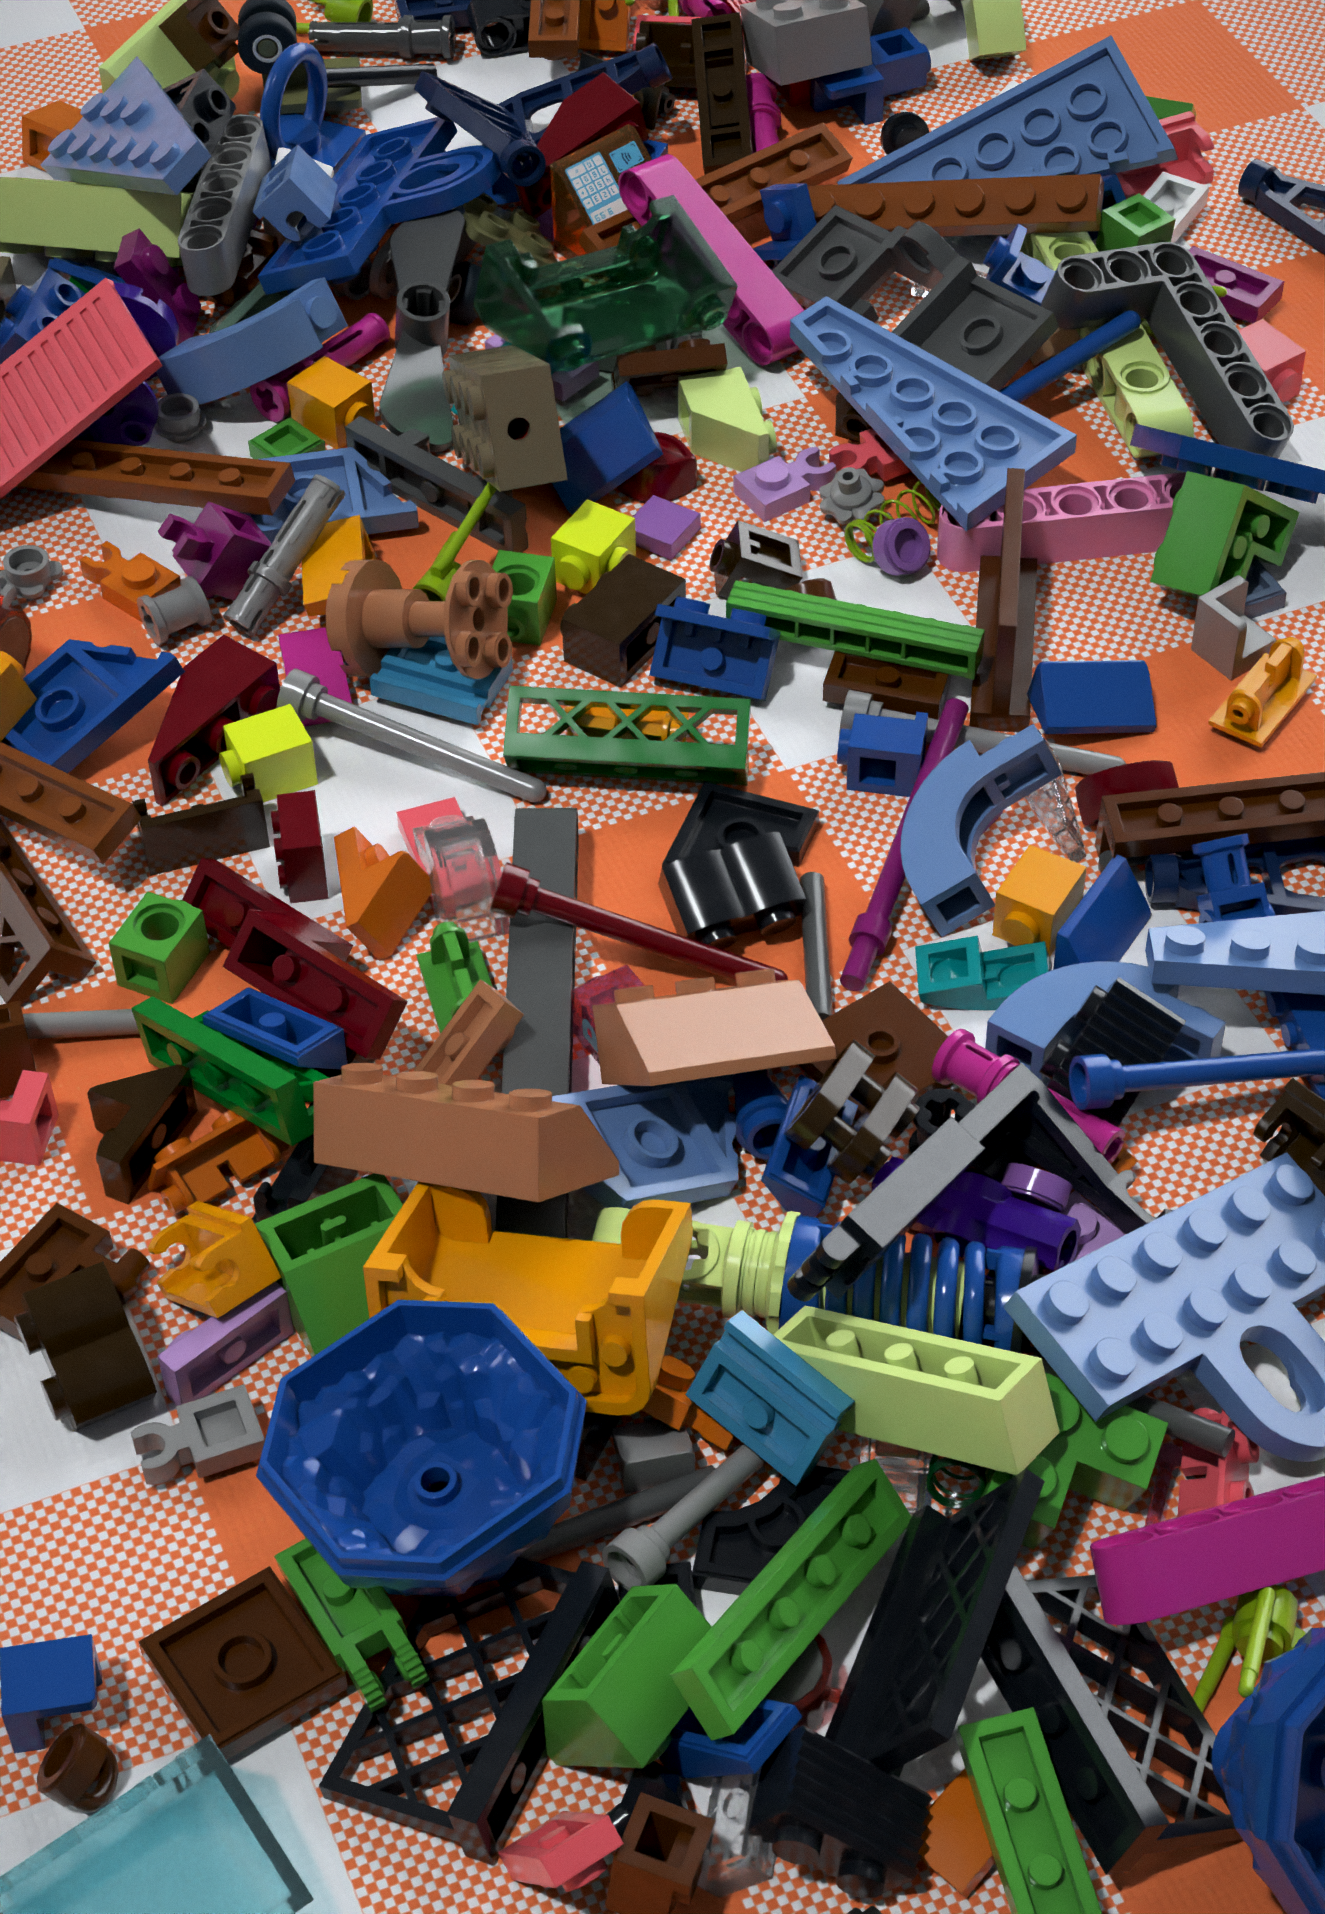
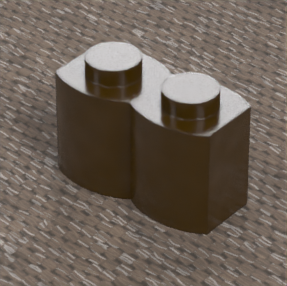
M103 1261L22 1293L21 1303L24 1312L14 1315V1321L27 1353L31 1355L41 1351L48 1366L51 1377L40 1381L50 1411L56 1421L68 1417L73 1430L76 1431L155 1397L157 1390L149 1368Z

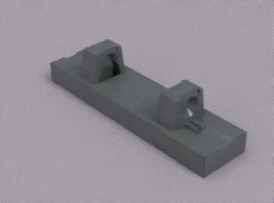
M361 416L345 426L347 448L353 447L367 460V465L371 469L381 472L391 482L392 493L406 501L411 500L417 507L456 528H459L488 483L485 479L479 480L430 453L429 435L416 428H412L397 436ZM496 490L470 536L498 551L505 550L522 553L528 548V534L525 529L527 519L526 504L512 497V490L501 492Z

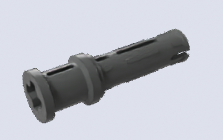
M404 15L399 18L398 22L311 21L309 25V40H314L310 45L314 46L318 52H399V55L405 59H413L415 54H442L445 59H453L456 47V32L452 15H444L442 20H415L413 15Z

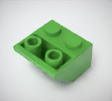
M373 1173L255 1223L281 1275V1278L276 1282L287 1291L292 1324L311 1357L369 1319L363 1266L403 1206L385 1175Z
M677 1584L632 1586L543 1698L547 1755L556 1765L644 1768V1766L660 1757L667 1749L672 1738L670 1732L690 1707L670 1674L712 1627Z

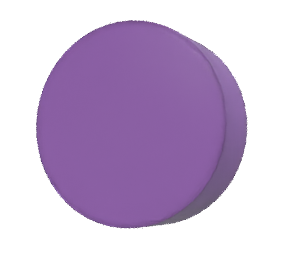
M909 517L890 519L882 523L877 529L873 538V554L879 567L886 573L894 576L914 574L920 571L929 559L931 549L929 535L919 521Z
M1018 1163L1007 1164L1001 1182L1017 1199L1055 1212L1065 1210L1073 1188L1070 1182L1055 1174Z

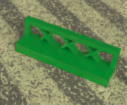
M509 685L503 757L508 767L523 773L704 783L705 781L713 784L748 786V741L751 699ZM522 703L547 704L560 718L558 722L543 734L519 733ZM560 705L575 707L566 713ZM592 707L608 708L621 723L604 737H588L575 721ZM621 709L636 710L627 717ZM654 710L668 711L681 727L664 741L648 740L635 725ZM681 712L696 714L687 720ZM712 714L737 715L735 745L710 744L696 730V727ZM569 728L575 736L560 734ZM629 731L635 739H622L620 737ZM689 735L696 743L680 741Z
M153 996L131 1008L149 1063L159 1069L177 1064L190 1068L193 1089L290 1146H294L314 1134V1105L306 1108L305 1102L314 1101L313 1082L329 1077L313 1068L297 1067L204 1025L202 1016L207 1014L208 1010L191 1018Z

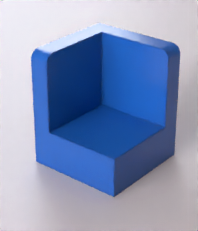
M873 63L869 66L811 79L810 105L815 112L850 105L864 125L883 121L885 79Z
M92 1634L0 1648L1 1711L14 1754L45 1749L44 1717L89 1711L97 1706L96 1687L102 1684V1668Z

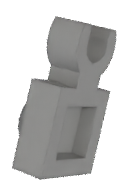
M245 1384L176 1406L179 1419L178 1424L168 1426L163 1423L152 1422L140 1425L130 1432L136 1455L150 1450L162 1451L156 1457L141 1461L145 1482L149 1485L160 1484L170 1480L178 1473L181 1466L192 1462L194 1463L198 1478H202L260 1459L265 1442Z

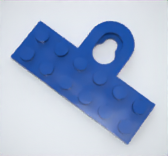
M439 117L365 135L332 178L338 186L330 220L321 228H318L307 221L304 215L295 226L301 234L300 240L292 241L286 238L257 276L265 294L268 295L287 290L288 294H291L311 280L325 277L326 281L331 280L333 284H342L352 280L360 274V268L368 256L379 247L378 242L386 231L396 223L451 210L473 200L488 190L499 179L501 169L494 152L483 145L468 146L446 152V147L458 131L453 121L448 122Z

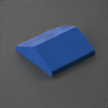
M628 381L560 428L568 480L552 482V485L568 512L573 515L587 499L596 502L663 455L638 397Z

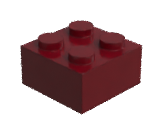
M312 790L278 794V810L271 811L273 834H281L280 838L273 839L276 862L284 861V865L278 866L280 889L288 888L290 903L329 899L316 792Z

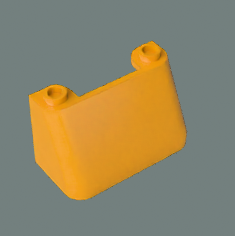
M418 1181L363 1266L369 1319L397 1300L494 1303L587 1400L586 1412L617 1416L632 1415L643 1409L649 1401L658 1381L692 1242L691 1203L645 1200L634 1205L622 1222L621 1244L492 1231L489 1206L480 1192Z

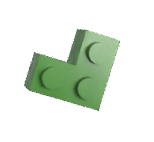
M1187 471L1182 487L1174 497L1172 505L1173 514L1164 541L1156 551L1154 571L1150 582L1177 594L1198 599V597L1237 575L1246 579L1252 559L1281 567L1300 512L1246 485Z
M1045 1372L1059 1427V1434L1025 1468L1045 1482L1022 1545L1034 1550L1055 1529L1068 1489L1125 1511L1148 1488L1168 1423L1126 1405L1095 1422L1061 1378ZM987 1468L985 1472L986 1487L982 1497L1016 1475Z

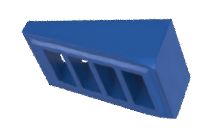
M764 1698L734 1735L711 1741L689 1707L670 1732L672 1735L671 1742L659 1759L665 1768L682 1778L755 1774L802 1718V1715L795 1705Z

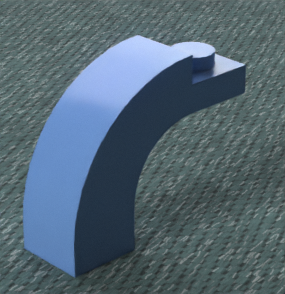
M325 277L314 279L252 317L222 330L186 339L158 357L163 366L156 373L167 395L184 393L195 397L199 405L205 404L252 386L300 362L323 348L322 342L347 327L348 324Z
M1034 723L1017 734L1005 738L997 746L980 756L970 740L956 748L930 772L914 795L908 808L901 834L900 850L903 869L911 889L941 937L995 906L994 901L977 873L975 864L978 841L987 825L1001 811L1062 775Z
M1115 961L1087 962L1064 966L1046 972L1023 984L1010 994L987 1021L985 1049L999 1057L1005 1054L1013 1056L1046 1084L1049 1079L1039 1073V1070L1060 1039L1071 1045L1084 1024L1074 1017L1091 990L1097 985L1106 991L1118 977L1186 1020L1184 1026L1162 1058L1166 1062L1220 1057L1226 1022L1209 1014L1200 1007L1192 1006L1177 999L1179 985L1151 983L1148 966Z

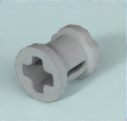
M192 576L181 579L178 588L154 598H151L149 595H143L137 598V606L142 623L148 635L159 646L168 642V635L192 624L197 623L203 627L212 622V614L207 598L198 582Z

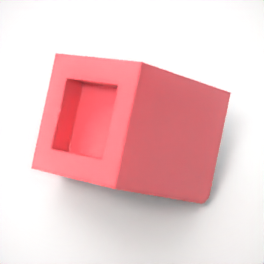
M23 1070L12 1100H0V1161L40 1166L59 1116L49 1073Z

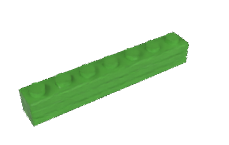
M737 580L726 601V618L730 619L732 608L766 615L765 626L781 632L779 640L961 676L972 680L975 679L983 657L985 630L969 625H959L933 618H924L898 611L868 607L863 604H853L827 597H818L792 590H783Z

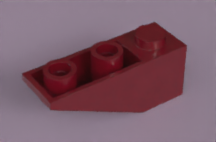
M604 72L563 100L539 140L537 147L543 153L546 160L545 172L541 179L527 187L514 184L522 210L532 215L535 219L575 191L565 172L566 168L597 152L601 153L609 167L614 164L609 153L632 141H635L636 145L639 146L649 139L639 101Z
M222 635L184 666L185 672L178 680L148 758L157 804L163 807L180 791L190 787L198 776L219 760V753L227 751L224 725L277 708L280 684L276 662L232 638Z

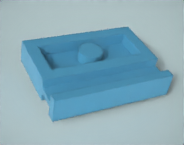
M429 637L426 644L421 648H390L381 661L382 668L379 673H373L369 679L371 696L479 725L482 720V711L485 707L489 708L513 672V661L511 656L510 662L506 667L494 668L490 675L483 679H469L464 677L452 662L445 637Z
M742 1310L726 1322L723 1328L725 1332L721 1339L713 1345L685 1395L797 1486L811 1475L839 1429L841 1419L851 1409L855 1401Z

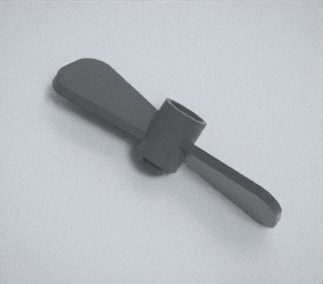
M455 209L405 221L394 231L390 239V254L398 290L395 323L396 352L380 399L379 413L387 429L397 436L412 428H416L429 435L430 451L444 452L453 445L451 434L453 420L450 404L447 403L442 379L444 365L442 357L448 348L450 297L447 290L465 224L463 214Z

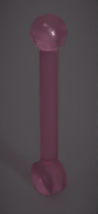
M1163 1443L1161 1445L1156 1460L1159 1469L1145 1526L1161 1522L1172 1473L1181 1465L1182 1450L1173 1443Z

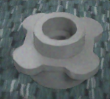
M23 545L10 550L3 559L4 570H0V576H3L8 583L14 584L17 594L25 599H35L42 596L48 584L52 580L61 578L63 575L61 563L49 561L47 552L35 545Z

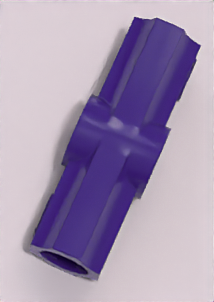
M892 1156L875 1175L872 1181V1191L905 1160ZM964 1172L941 1199L911 1227V1229L931 1235L938 1244L945 1237L954 1238L959 1243V1257L961 1258L964 1256L967 1244L972 1241L981 1242L986 1248V1254L987 1248L997 1250L1001 1246L1026 1249V1246L1037 1247L1039 1274L1048 1275L1074 1261L1081 1232L1078 1219L1017 1199L1001 1183L974 1172Z

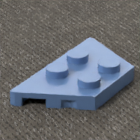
M353 447L259 459L291 463L296 481L273 516L240 512L250 516L272 543L293 508L305 493L313 476L319 474L336 483L340 487L339 489L344 490L346 496L327 522L360 515L367 534L419 528L416 504L411 500L405 503L399 500L392 493L391 482L381 472L371 469L367 465V460Z
M734 1074L656 1086L616 1085L552 1096V1101L580 1105L619 1160L618 1176L583 1187V1189L605 1208L620 1207L631 1209L634 1205L645 1200L693 1203L729 1196L739 1180L738 1155L732 1145V1141L736 1136L735 1114L729 1113L728 1093L733 1086L732 1078Z

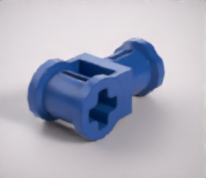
M1248 833L1191 845L1193 855L1200 856L1208 894L1196 896L1200 913L1199 923L1276 916L1271 904L1268 902L1264 882L1251 883L1244 849L1250 843Z

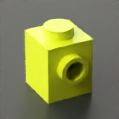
M587 499L551 537L552 557H555L556 582L587 594L596 586L598 580L605 572L611 571L628 554L636 557L635 518Z
M291 704L223 726L227 751L219 753V760L230 787L239 785L241 788L240 776L253 773L255 789L260 790L263 802L277 798L278 794L293 793L318 784L313 742Z

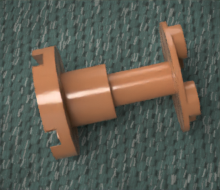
M351 560L345 563L340 570L349 572L345 575L343 583L332 584L326 604L327 638L332 651H342L344 659L349 665L339 666L350 676L371 677L373 673L378 674L382 668L381 661L390 648H421L426 644L429 637H445L452 662L459 672L469 679H483L490 675L494 668H504L510 662L512 643L507 634V607L512 600V582L508 574L496 573L492 566L484 560H469L460 566L452 577L445 601H429L427 595L419 589H402L399 577L391 566L382 560Z

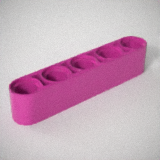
M666 154L621 173L618 186L620 196L626 208L756 364L768 365L801 350L790 338V319L803 312L804 309L676 157Z
M1325 1476L1093 1542L1090 1545V1551L1104 1622L1112 1625L1143 1623L1325 1570Z

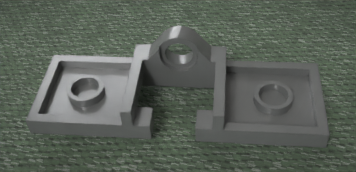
M835 205L772 270L774 275L800 305L809 308L827 296L874 323L879 317L873 305L866 301L894 272L930 289L931 291L901 321L892 333L997 391L1002 389L1059 328L1053 312L977 275L970 260L958 255L937 231L920 221L915 222L908 230L898 225L890 232Z

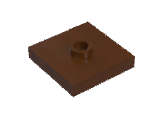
M891 981L822 1020L835 1044L836 1057L852 1039H855L875 1055L865 1074L883 1086L897 1072L918 1088L912 1099L914 1103L927 1091L938 1088L947 1089L954 1085L953 1083L942 1085L932 1077L934 1058L948 1035ZM835 1059L798 1065L818 1083ZM849 1096L848 1100L858 1105L854 1117L856 1122L865 1107Z
M270 1566L138 1641L142 1656L215 1767L348 1688L346 1674L338 1666L330 1651Z

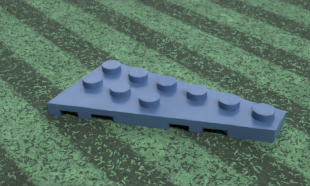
M1112 35L841 179L837 183L839 185L1101 174V176L1178 160L1173 144Z
M827 296L790 319V338L966 532L1005 504L1007 468L1025 469L1024 489H1026L1075 453L1077 439L1075 433Z
M1325 911L1148 929L1145 952L1151 983L1325 995Z

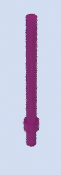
M951 698L946 701L865 913L857 916L849 936V943L852 949L840 977V983L849 990L861 991L864 988L875 957L883 954L892 932L889 920L906 878L900 850L903 823L912 799L923 781L955 748L969 711L968 705L960 699Z

